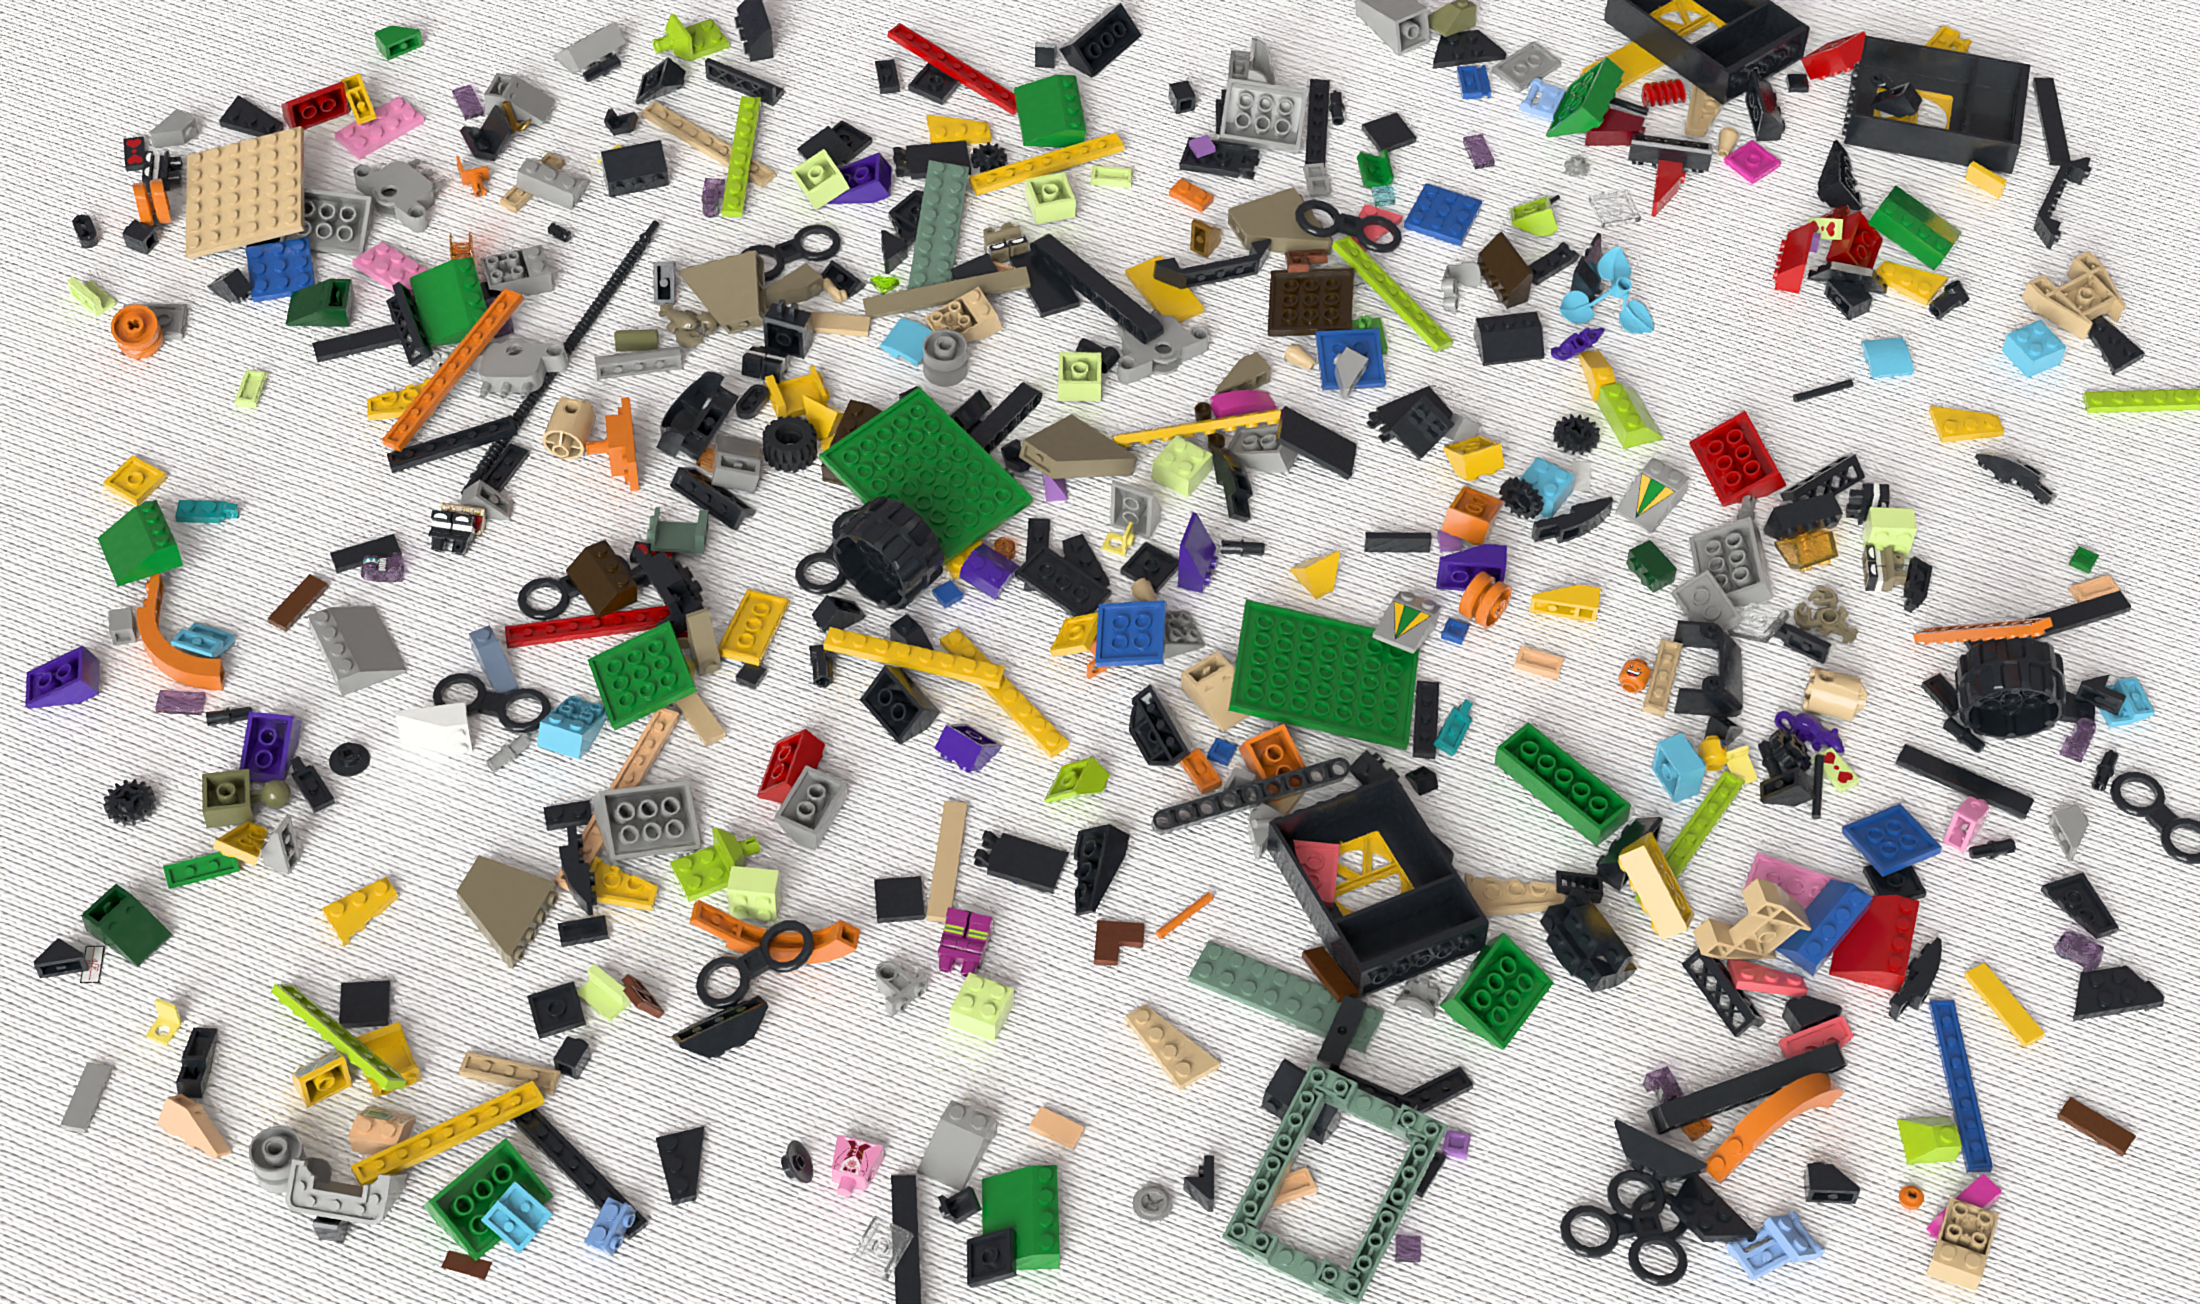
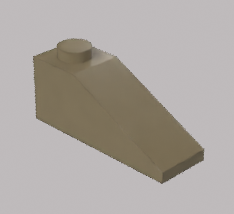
M807 263L803 264L765 288L766 309L770 308L772 302L778 304L781 299L786 301V305H789L793 302L808 301L814 296L819 295L823 291L822 276Z
M1258 352L1247 355L1235 364L1215 389V395L1231 391L1254 390L1270 382L1271 367Z
M708 608L686 614L690 658L694 662L699 676L712 674L720 670V655Z

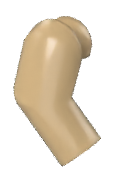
M829 278L823 279V288L835 302L842 303V301L847 300L848 296L845 290L839 291Z

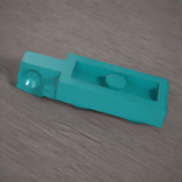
M179 500L175 519L176 522L221 523L225 519H238L239 508L238 504L225 501Z
M1467 699L1458 708L1454 706L1450 710L1433 743L1434 746L1451 757L1457 752L1472 722L1471 716L1468 713L1473 703Z

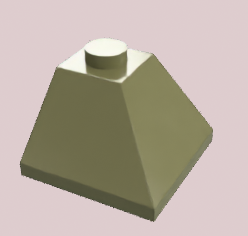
M1456 0L1448 3L1428 15L1429 28L1447 37L1476 26L1477 5L1469 0Z

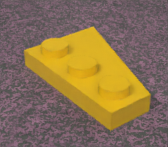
M926 114L931 144L966 141L968 145L991 142L988 122Z
M431 377L425 379L422 384L416 386L410 384L405 386L406 389L398 392L389 391L368 398V421L399 418L430 381Z
M1930 406L1929 414L1941 443L2003 436L2004 429L1998 415Z
M247 820L217 838L213 848L221 851V854L225 856L235 857L256 866L268 829Z

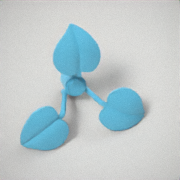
M1621 246L1605 253L1598 262L1599 276L1604 280H1610L1612 284L1610 289L1590 303L1588 297L1583 292L1571 291L1565 295L1559 308L1562 316L1568 321L1575 324H1584L1594 317L1591 306L1611 294L1615 298L1623 297L1622 307L1624 310L1619 314V322L1624 330L1629 333H1651L1654 331L1652 318L1642 303L1632 300L1626 305L1627 298L1629 297L1628 292L1632 288V283L1629 279L1631 268Z

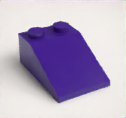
M878 152L838 168L850 189L827 204L875 203L890 197L892 167L881 153Z
M1192 512L1180 543L1177 587L1203 594L1205 586H1210L1212 580L1211 571L1212 569L1216 570L1219 557L1216 556V546L1198 514Z
M1483 544L1440 557L1435 589L1465 591L1476 575L1482 571L1492 575L1495 578V583L1498 581L1504 582L1507 566V546Z
M82 645L28 671L26 674L25 707L32 709L77 704L99 695L100 660Z
M249 711L239 770L249 769L253 782L267 783L274 779L285 782L291 766L290 760L293 759L299 743L302 721L289 715Z

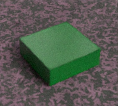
M2079 546L2069 565L2089 574L2096 564L2099 555Z

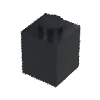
M1189 81L1169 84L1168 99L1175 113L1181 114L1195 111L1196 96Z
M133 220L122 233L127 248L148 255L159 242L155 228L137 220Z
M567 1036L553 1058L555 1070L561 1071V1074L578 1080L591 1059L590 1046L581 1038L575 1039Z

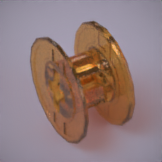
M469 231V242L454 243L453 234L450 233L451 260L473 257L475 264L472 232Z

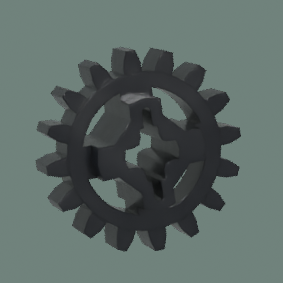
M1570 414L1569 419L1563 416L1562 421L1556 422V427H1554L1553 441L1558 442V448L1564 447L1563 452L1565 453L1568 450L1571 451L1572 455H1575L1576 452L1583 455L1584 451L1591 453L1592 448L1596 449L1597 443H1599L1600 428L1595 427L1596 422L1590 423L1589 417L1582 419V416L1579 414L1577 418H1574L1573 414Z
M1509 477L1500 486L1499 494L1502 495L1500 500L1505 501L1506 504L1504 506L1510 507V512L1517 514L1519 518L1523 515L1526 520L1529 517L1534 519L1543 510L1542 507L1544 506V503L1541 501L1543 497L1538 495L1539 490L1533 489V484L1527 483L1525 479L1519 481L1518 477L1514 479Z
M1784 728L1778 729L1770 735L1769 741L1771 743L1769 746L1774 749L1772 753L1775 759L1781 762L1784 768L1791 770L1799 767L1804 772L1812 765L1810 760L1812 758L1807 754L1808 749L1805 743L1798 740L1796 735L1791 734L1789 730L1785 731Z
M133 779L132 783L124 780V785L120 786L118 783H115V790H107L109 796H104L105 804H103L108 819H113L114 824L122 821L125 827L128 822L135 826L137 820L145 822L144 816H152L151 810L156 809L155 794L151 786H146L145 781L138 784L136 779Z

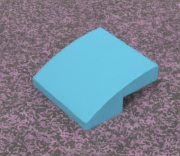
M900 318L879 347L897 359L900 355L917 367L923 359L924 339L933 331L914 321Z
M1903 337L1861 342L1864 360L1868 362L1871 379L1905 376L1914 373L1911 357Z
M194 622L188 630L182 628L172 639L171 645L209 657H216L234 644L235 635Z
M2137 678L2117 679L2114 685L2105 686L2126 695L2118 716L2099 708L2109 728L2138 722L2155 714Z
M514 1182L481 1221L520 1253L553 1214L519 1184Z

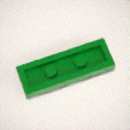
M221 851L163 865L169 889L240 871L237 858L221 854Z

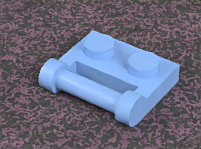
M1534 78L1525 100H1522L1519 107L1523 112L1553 120L1566 89L1545 84L1541 79ZM1537 92H1541L1542 95L1538 104H1532Z
M1792 1211L1787 1215L1769 1217L1763 1224L1793 1263L1818 1259L1826 1250L1821 1244H1817L1799 1221L1800 1216L1796 1211Z
M1762 1225L1761 1229L1756 1231L1757 1237L1755 1241L1748 1242L1747 1238H1743L1726 1245L1728 1253L1735 1257L1752 1281L1792 1261L1765 1225ZM1765 1238L1770 1239V1241L1746 1254L1743 1251Z

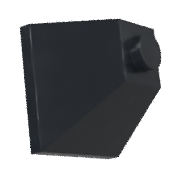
M667 57L642 75L635 103L641 104L670 94L675 89H680L685 82L686 71Z

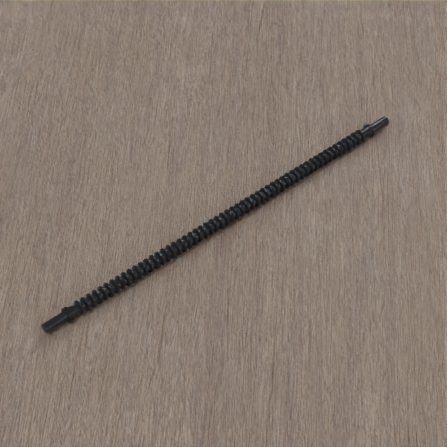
M652 221L645 233L639 236V241L634 243L632 249L629 250V253L626 254V257L623 258V261H621L618 268L612 274V277L609 278L601 292L598 293L595 301L592 302V305L589 306V309L581 317V321L578 322V325L575 326V329L572 330V333L569 334V337L563 343L568 359L589 330V327L592 326V323L595 322V319L598 318V315L607 305L609 299L612 298V295L621 285V282L624 281L626 275L629 274V271L638 261L640 255L646 250V245L652 241L651 237L660 226L659 222ZM546 372L542 386L538 390L530 392L527 398L522 400V404L519 405L516 412L513 413L512 417L517 431L549 387V384L554 380V376H557V372ZM513 436L491 444L482 460L476 465L477 470L469 475L470 479L462 489L461 495L463 490L483 478L484 474L488 472L494 461L498 459L497 457L501 455V452L504 450L503 448H506Z

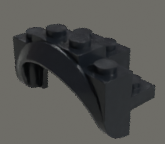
M711 371L704 372L700 378L694 381L674 401L661 421V438L656 448L673 458L681 451L694 460H699L739 396L721 386L725 376Z
M640 547L634 549L632 553L638 566L629 570V574L637 585H652L671 612L669 616L656 623V625L659 626L670 621L676 635L687 630L686 614L704 609L702 605L704 600L700 595L703 589L697 580L692 581L694 576L688 566L683 568L679 560L676 562L673 557L668 558L664 551L651 558L649 553L644 554Z
M1581 886L1573 887L1564 903L1549 906L1540 920L1541 925L1549 934L1546 942L1556 959L1571 976L1584 981L1592 993L1622 984L1637 970L1633 962L1629 963L1633 958L1632 953ZM1603 956L1606 959V961L1601 960L1597 957Z

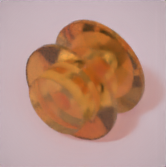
M1002 537L994 542L993 547L995 551L1010 560L1014 558L1016 546L1012 539Z

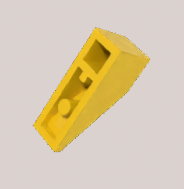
M360 73L341 79L357 124L360 125L377 119Z
M1599 350L1583 351L1578 357L1592 401H1598L1600 387L1614 384L1616 379L1611 365Z
M1574 585L1532 594L1529 612L1596 622L1601 588Z

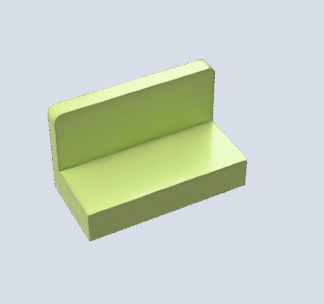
M72 277L67 281L71 296L96 317L116 305V300L91 280L82 284L75 277Z
M594 964L588 969L589 981L577 993L582 1001L610 1022L631 1004L630 999L623 992L625 988Z

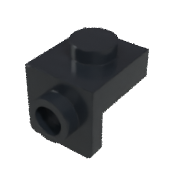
M613 108L607 110L604 123L612 135L616 136L634 131L639 117L635 112L618 116Z
M1015 439L1001 447L1006 467L1017 472H1026L1032 465L1019 457L1022 446L1020 440Z
M970 1186L950 1198L945 1197L943 1194L938 1197L941 1204L939 1206L941 1215L944 1219H949L956 1225L982 1210L975 1191Z

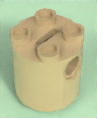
M561 397L555 405L542 438L544 447L551 454L562 459L573 460L579 458L585 450L586 441L589 440L596 422V415L592 409L593 405L589 401Z
M1811 667L1809 680L1812 681L1807 683L1804 695L1809 698H1804L1802 711L1852 722L1853 716L1864 710L1867 692L1861 683L1862 678Z

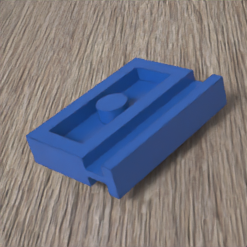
M1476 65L1457 66L1456 74L1462 99H1482V96L1491 98V88L1485 65L1479 68Z

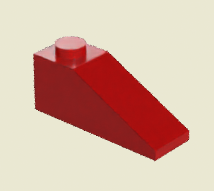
M1666 160L1658 161L1651 216L1655 217L1677 194L1680 183L1684 184L1686 172L1682 171L1683 163Z

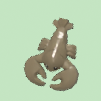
M664 303L660 306L658 315L660 317H668L670 323L667 325V329L672 334H675L676 330L678 331L676 332V341L684 348H695L704 340L703 334L699 336V332L693 331L697 328L698 323H701L703 332H705L706 328H709L706 331L708 336L717 331L718 322L710 312H702V314L697 315L691 310L681 311L673 309L674 306L671 303L668 305Z
M1827 587L1817 588L1809 595L1808 601L1820 598L1813 602L1814 605L1828 606L1818 609L1815 613V619H1812L1810 607H1807V612H1803L1806 606L1805 602L1800 603L1795 608L1793 617L1799 628L1811 630V628L1820 627L1816 631L1825 636H1828L1831 632L1842 636L1843 644L1848 642L1852 644L1856 640L1858 630L1856 628H1848L1844 620L1848 617L1849 613L1843 606L1839 607L1838 612L1836 611L1838 596L1832 589Z

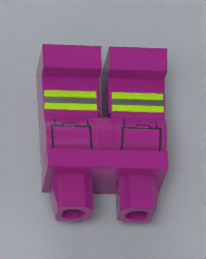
M948 907L946 922L937 952L940 972L952 973L954 963L962 965L961 976L967 978L969 972L976 974L977 969L982 968L983 959L994 927L993 917L973 912L970 916L968 911Z

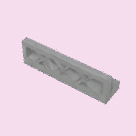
M679 346L594 357L597 380L682 369Z

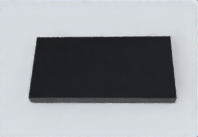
M1031 251L1009 257L1011 266L1015 268L1026 266L1031 288H1026L1025 291L1041 318L1080 307V301L1072 287L1039 261Z
M1287 406L1281 409L1276 442L1348 480L1352 476L1357 444Z
M1044 544L1015 571L1016 578L1073 617L1094 613L1099 608V604H1103L1112 595L1110 589Z

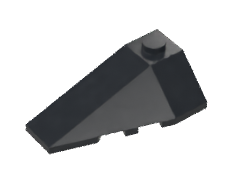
M1838 140L1833 141L1818 181L1817 195L1823 203L1826 202L1831 208L1859 211L1862 209V197L1860 192L1855 190V186L1858 185L1857 180L1851 173L1853 167L1849 154Z
M1601 233L1595 235L1589 248L1585 251V256L1580 258L1574 270L1570 292H1583L1588 297L1589 303L1600 297L1603 292L1600 289L1601 277L1597 269L1598 262L1601 259Z
M1111 824L1078 831L1074 848V859L1077 860V869L1074 870V877L1078 879V886L1075 889V914L1077 915L1094 913L1126 856L1130 835Z

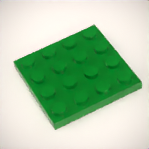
M670 621L588 659L614 731L697 692Z

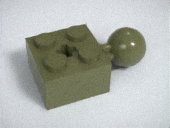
M249 769L202 774V812L207 828L239 825L247 820L255 823L254 803H264L268 808L281 809L291 799L290 787L282 780H270L262 789L254 790Z

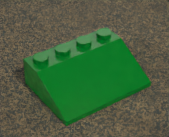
M1606 56L1572 82L1559 105L1546 136L1549 138L1588 132L1594 127L1598 128L1604 121V114L1610 108V101L1616 95V88L1622 82L1621 77L1624 71Z
M1053 75L1014 88L1023 146L1065 148L1084 142L1086 126L1076 75Z
M1896 185L1868 221L1870 226L1934 271L1962 233Z
M473 257L453 259L410 277L417 311L431 347L460 343L487 311Z
M157 499L145 501L141 505L133 507L97 538L117 587L183 566L177 543Z
M1502 933L1487 942L1439 1006L1455 1022L1503 1050L1554 982L1505 933Z
M505 1138L422 1206L434 1221L465 1252L477 1261L502 1240L481 1219L514 1182L519 1184L542 1205L549 1201L553 1195L508 1139Z
M1032 1165L982 1179L983 1235L1011 1227L1016 1231V1270L1059 1269L1057 1165Z

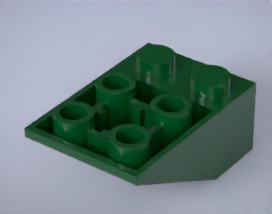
M328 279L291 293L286 326L350 327L355 298L352 280Z
M114 884L81 914L88 933L136 967H139L173 936L131 893L118 884Z

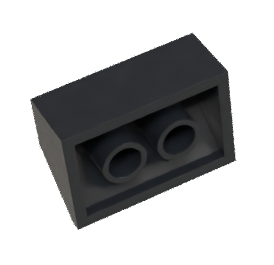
M744 0L736 8L737 16L734 17L735 27L740 29L738 30L739 39L744 41V54H748L750 62L774 58L772 28L763 1Z
M1751 71L1745 104L1756 141L1780 140L1782 132L1785 131V121L1781 120V108L1776 103L1777 95L1773 92L1772 86L1756 71Z
M661 140L601 151L604 183L609 198L669 186L668 170Z
M1537 311L1475 319L1473 337L1483 366L1544 359L1542 325Z
M1833 492L1773 508L1763 531L1766 535L1778 541L1784 539L1792 540L1798 535L1806 533L1810 535L1820 529L1836 527L1843 512Z
M888 665L882 668L859 699L898 744H903L927 730L940 713L939 709L902 668Z
M1636 818L1631 825L1627 824L1624 827L1620 839H1615L1611 843L1607 855H1602L1596 863V867H1598L1597 875L1603 876V882L1621 891L1630 880L1627 872H1623L1618 863V856L1622 849L1649 832H1652L1658 843L1663 818Z
M1285 1058L1264 1092L1261 1107L1283 1120L1307 1072ZM1325 1103L1308 1138L1323 1145L1339 1127L1342 1110Z

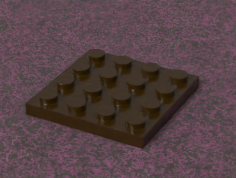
M1354 268L1309 269V272L1288 273V270H1272L1270 277L1268 337L1315 335L1316 331L1352 330Z

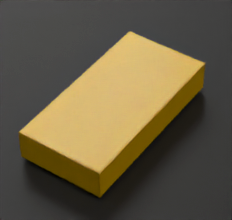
M1974 161L1969 164L1965 178L1998 199L2003 195L2007 180Z

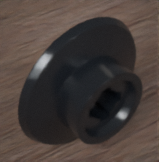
M347 742L334 749L329 757V766L337 775L351 777L366 770L370 764L371 756L364 746Z
M796 1140L791 1141L787 1146L786 1154L781 1158L782 1169L787 1177L791 1179L796 1178L802 1183H810L813 1179L811 1157L802 1143Z

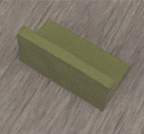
M658 329L620 330L614 332L616 352L658 349Z

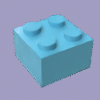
M2039 320L2008 333L2002 352L2027 378H2030L2060 365L2066 346Z
M1537 457L1519 481L1525 479L1527 483L1533 484V489L1539 490L1538 495L1543 497L1541 501L1544 503L1543 510L1539 514L1552 518L1571 495L1575 475Z
M1682 733L1659 741L1652 771L1674 803L1699 794L1706 765L1704 760L1694 751L1692 743Z

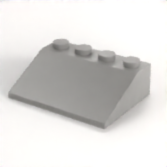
M1228 78L1218 141L1298 154L1308 90Z
M304 188V231L281 236L280 242L308 237L312 251L359 256L364 253L375 203L371 196Z
M1751 516L1689 537L1696 576L1709 569L1734 606H1753L1774 599L1760 531Z
M375 606L332 607L307 615L311 633L342 696L407 673Z
M689 780L599 791L592 797L596 822L610 861L701 849Z

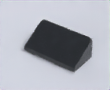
M831 260L821 274L823 279L829 278L839 291L845 290L849 298L866 286L865 283L834 260Z

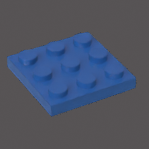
M1425 183L1404 222V228L1462 246L1482 207L1483 201Z
M308 237L246 247L250 285L253 287L251 290L253 303L291 297V293L315 284Z
M1379 328L1316 331L1315 339L1322 391L1339 390L1334 374L1336 366L1334 360L1339 352L1343 353L1346 347L1369 358L1367 370L1354 389L1385 387L1386 381Z
M1166 601L1099 604L1096 666L1164 664Z
M1901 804L1842 827V834L1882 877L1941 853L1942 846Z

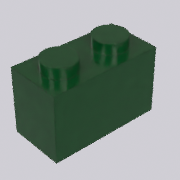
M1651 540L1629 550L1626 562L1629 570L1634 572L1642 584L1648 587L1652 593L1674 583L1677 568Z

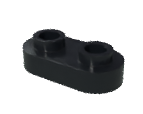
M760 384L749 387L736 403V414L739 418L749 420L758 414L769 400L767 387Z

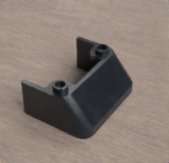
M1678 620L1673 641L1682 643L1683 647L1717 649L1718 676L1704 678L1701 689L1679 688L1674 713L1731 718L1739 716L1743 708L1741 647L1718 624Z

